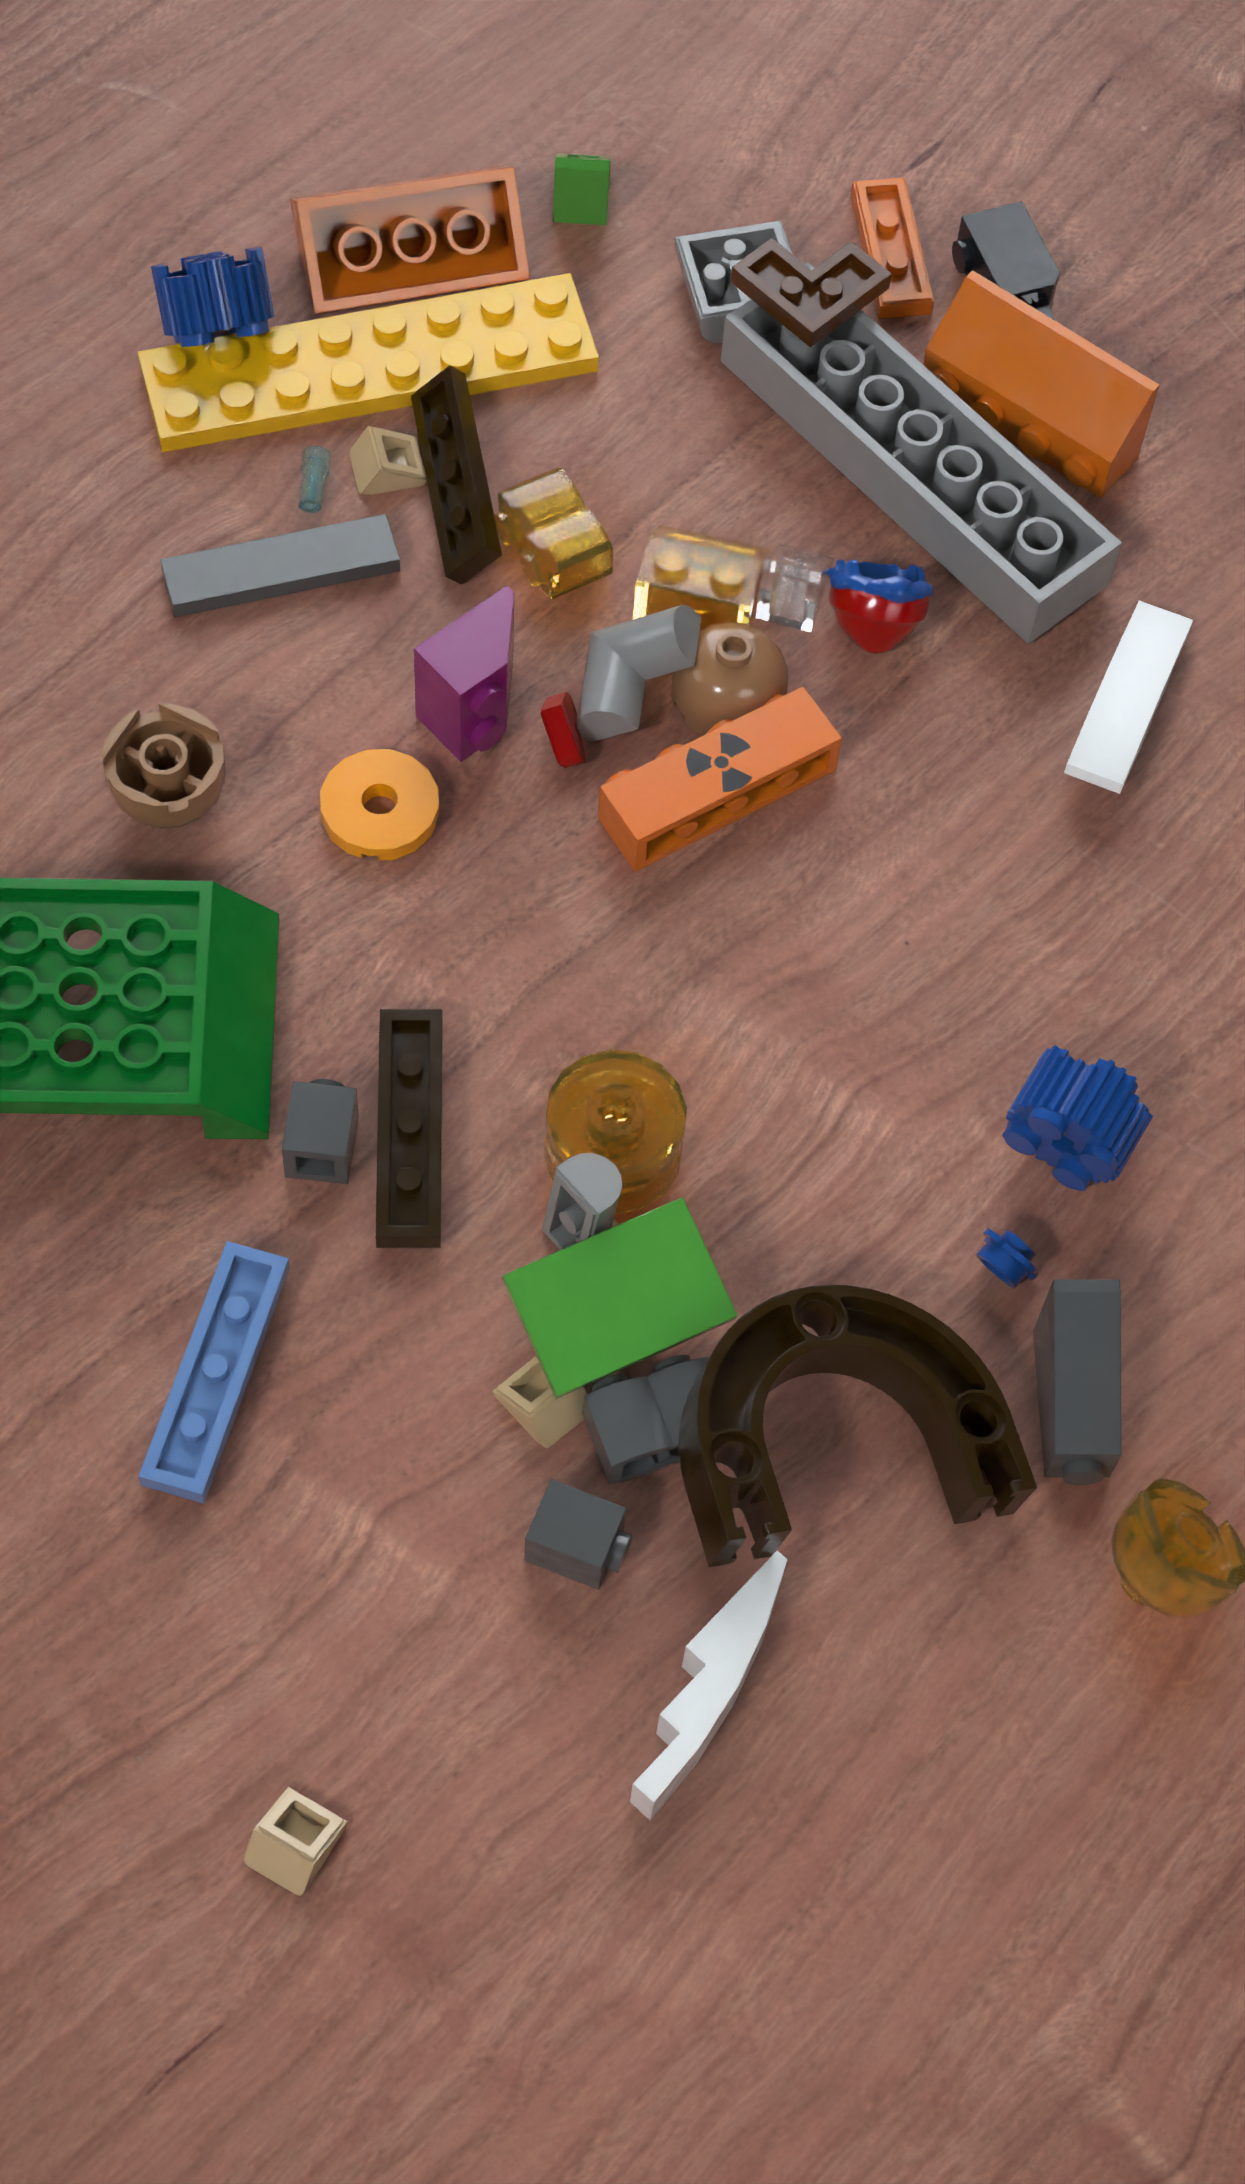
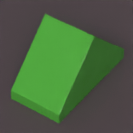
M557 153L555 156L553 222L607 225L611 157Z

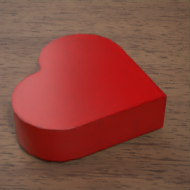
M566 691L547 697L540 714L557 762L564 769L585 763V750L580 732L577 730L578 715L570 694Z

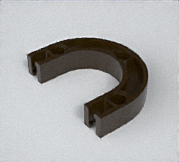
M849 1285L809 1286L779 1294L758 1304L740 1317L716 1345L698 1373L688 1393L682 1412L679 1428L680 1467L709 1567L734 1562L737 1559L736 1551L747 1538L744 1528L736 1527L733 1513L734 1508H739L743 1511L755 1541L751 1548L754 1559L771 1557L792 1531L764 1440L763 1412L770 1391L788 1380L803 1375L834 1373L857 1378L882 1390L900 1404L914 1420L926 1441L954 1524L979 1519L981 1517L980 1511L994 1495L997 1503L993 1507L997 1517L1014 1514L1037 1489L1004 1395L980 1357L958 1334L932 1314L903 1299L873 1289ZM802 1325L812 1328L818 1336L809 1333ZM962 1424L973 1430L976 1436L968 1433ZM716 1463L728 1466L734 1471L737 1478L723 1474L718 1469ZM980 1468L984 1470L990 1483L989 1485H984Z

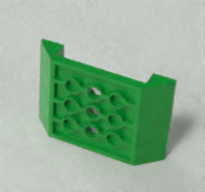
M0 878V1113L202 1116L205 1139H269L279 913L214 881ZM80 930H92L101 935L98 943L89 949H74L67 944L70 936ZM75 985H89L97 991L95 997L84 1005H71L62 999L64 993ZM70 1041H85L93 1047L91 1053L81 1061L68 1062L58 1056L60 1048Z

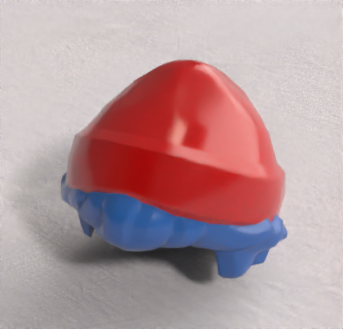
M841 559L836 562L835 567L829 568L826 571L831 585L829 603L835 611L838 623L849 639L866 652L879 654L892 649L911 634L927 616L929 597L933 596L934 589L931 584L926 582L924 571L921 567L911 564L907 569H901L898 564L859 563L857 560H850L845 564L844 560Z

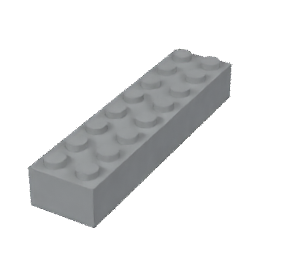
M809 262L805 264L811 270L814 269V267ZM752 299L725 317L721 362L1026 643L1030 644L1110 585L1122 542L865 312L860 310L811 348Z

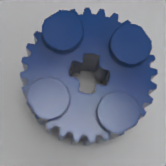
M262 247L246 248L247 259L234 260V256H229V253H223V251L180 258L182 269L169 272L168 265H164V263L151 266L164 335L174 336L175 343H180L181 347H191L214 342L213 332L229 329V333H236V337L253 336L269 332L268 319L275 317Z
M1054 1045L1051 1049L1047 1048L1042 1053L1008 1110L1006 1116L1008 1123L1002 1136L1006 1144L1015 1151L1025 1155L1036 1154L1035 1158L1044 1160L1048 1165L1054 1167L1052 1171L1053 1176L1062 1185L1078 1191H1085L1091 1180L1099 1184L1100 1180L1108 1183L1109 1180L1114 1181L1116 1177H1119L1152 1120L1153 1115L1149 1113V1109L1145 1104L1138 1102L1140 1097L1134 1094L1138 1088V1084L1135 1082L1137 1078L1126 1074L1125 1068H1118L1115 1066L1114 1061H1106L1101 1058L1098 1059L1096 1064L1087 1065L1082 1059L1075 1061L1071 1056H1068L1069 1050L1061 1049Z

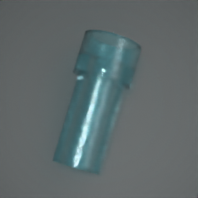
M309 446L304 449L302 455L301 472L303 475L298 506L301 510L308 513H315L321 510L325 477L329 474L331 453L320 446Z

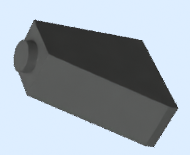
M1053 1280L1033 1330L1044 1477H1063L1064 1482L1071 1485H1090L1100 1482L1104 1477H1110L1121 1456L1120 1280Z

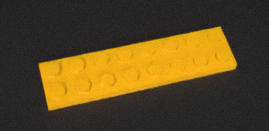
M571 273L270 327L269 332L253 336L236 337V334L214 337V342L204 345L181 347V344L137 351L139 366L162 453L412 406L411 395L449 365L466 374L470 395L598 372L599 356Z

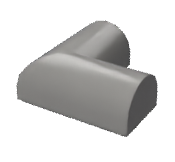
M781 221L675 237L674 247L701 335L707 341L722 343L725 317L751 300L730 282L732 266L771 238L792 254Z
M679 605L590 633L577 717V730L588 742H595L639 729L645 680L695 666L701 616L688 605Z
M583 1153L567 1159L556 1167L542 1231L559 1250L619 1225L614 1216L623 1184L621 1174L616 1165L604 1156L594 1153Z

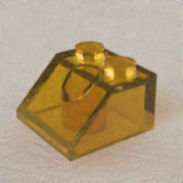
M660 525L649 536L637 575L633 619L675 606L688 605L701 616L700 631L709 625L726 621L752 625L771 550Z

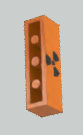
M803 686L784 696L776 694L764 706L735 720H722L711 727L705 735L685 745L674 744L669 746L656 759L634 770L624 769L612 775L599 788L598 820L634 872L836 771L842 737Z

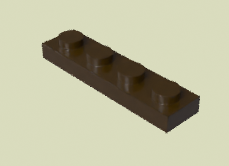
M449 365L411 395L445 577L462 585L501 557L502 551L466 374Z
M380 1009L376 1248H441L442 1009Z

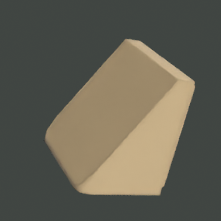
M367 426L349 451L357 489L360 494L373 495L421 487L427 482L416 436Z
M536 1356L493 1390L495 1398L535 1441L546 1449L553 1446L584 1420L582 1410L584 1397L587 1395L585 1388H580L555 1399Z
M288 1787L254 1828L244 1856V1863L295 1895L301 1896L311 1885L343 1833L348 1821Z

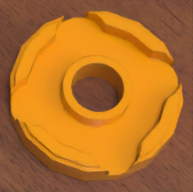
M391 749L364 750L345 757L328 772L320 790L321 822L330 840L347 854L362 858V854L378 856V861L395 860L415 852L431 838L439 815L438 786L429 769L410 755ZM374 797H386L396 804L390 812L385 814H374L364 808V804Z

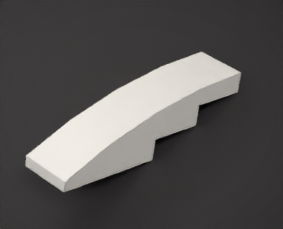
M1142 601L1138 602L1083 724L1064 770L1065 774L1118 794L1121 793L1148 733L1153 716L1168 685L1176 661L1186 642L1193 623L1192 619Z
M776 1551L685 1648L682 1668L693 1677V1680L660 1713L656 1734L669 1746L641 1774L632 1786L630 1803L650 1821L696 1766L739 1695L762 1645L782 1582L787 1558L779 1551Z

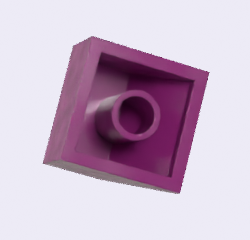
M507 585L414 648L416 717L460 762L478 750L482 752L493 747L501 739L507 728L513 670L515 593Z

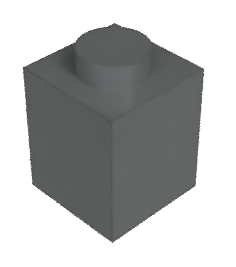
M316 1079L310 1083L293 1081L282 1144L285 1178L348 1184L359 1117L357 1088L345 1087L343 1084L330 1079Z
M550 1479L525 1537L524 1561L599 1590L607 1569L619 1573L632 1541L633 1535L623 1532L626 1508Z

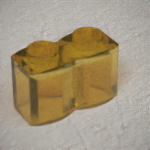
M560 467L498 492L499 512L494 514L497 532L506 546L514 544L517 551L521 554V566L531 586L536 587L540 585L548 597L554 599L613 573L612 544L600 522L586 508L569 476Z

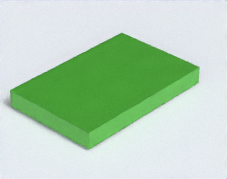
M683 1197L502 1276L503 1284L555 1399L727 1324L738 1317Z

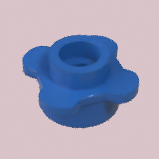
M987 1228L983 1233L987 1237L984 1240L986 1244L976 1254L981 1263L1001 1281L1014 1289L1025 1277L1033 1281L1037 1277L1034 1273L1037 1269L1030 1262L1035 1257L1033 1250L1009 1230H1006L999 1236L993 1230Z

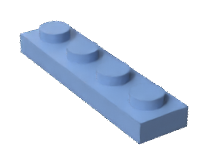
M229 1241L226 1242L138 1477L141 1486L199 1503H205L290 1270L289 1258Z

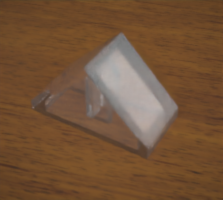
M779 544L764 560L756 618L812 632L829 579L826 571L832 568L834 558Z

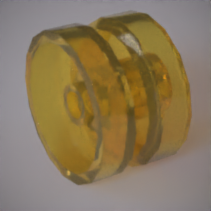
M610 1049L584 1055L565 1068L549 1091L546 1111L544 1157L551 1180L553 1181L556 1167L567 1159L578 1154L594 1153L604 1156L614 1163L621 1174L623 1187L615 1214L646 1208L666 1194L679 1173L687 1106L679 1083L663 1065L637 1052Z

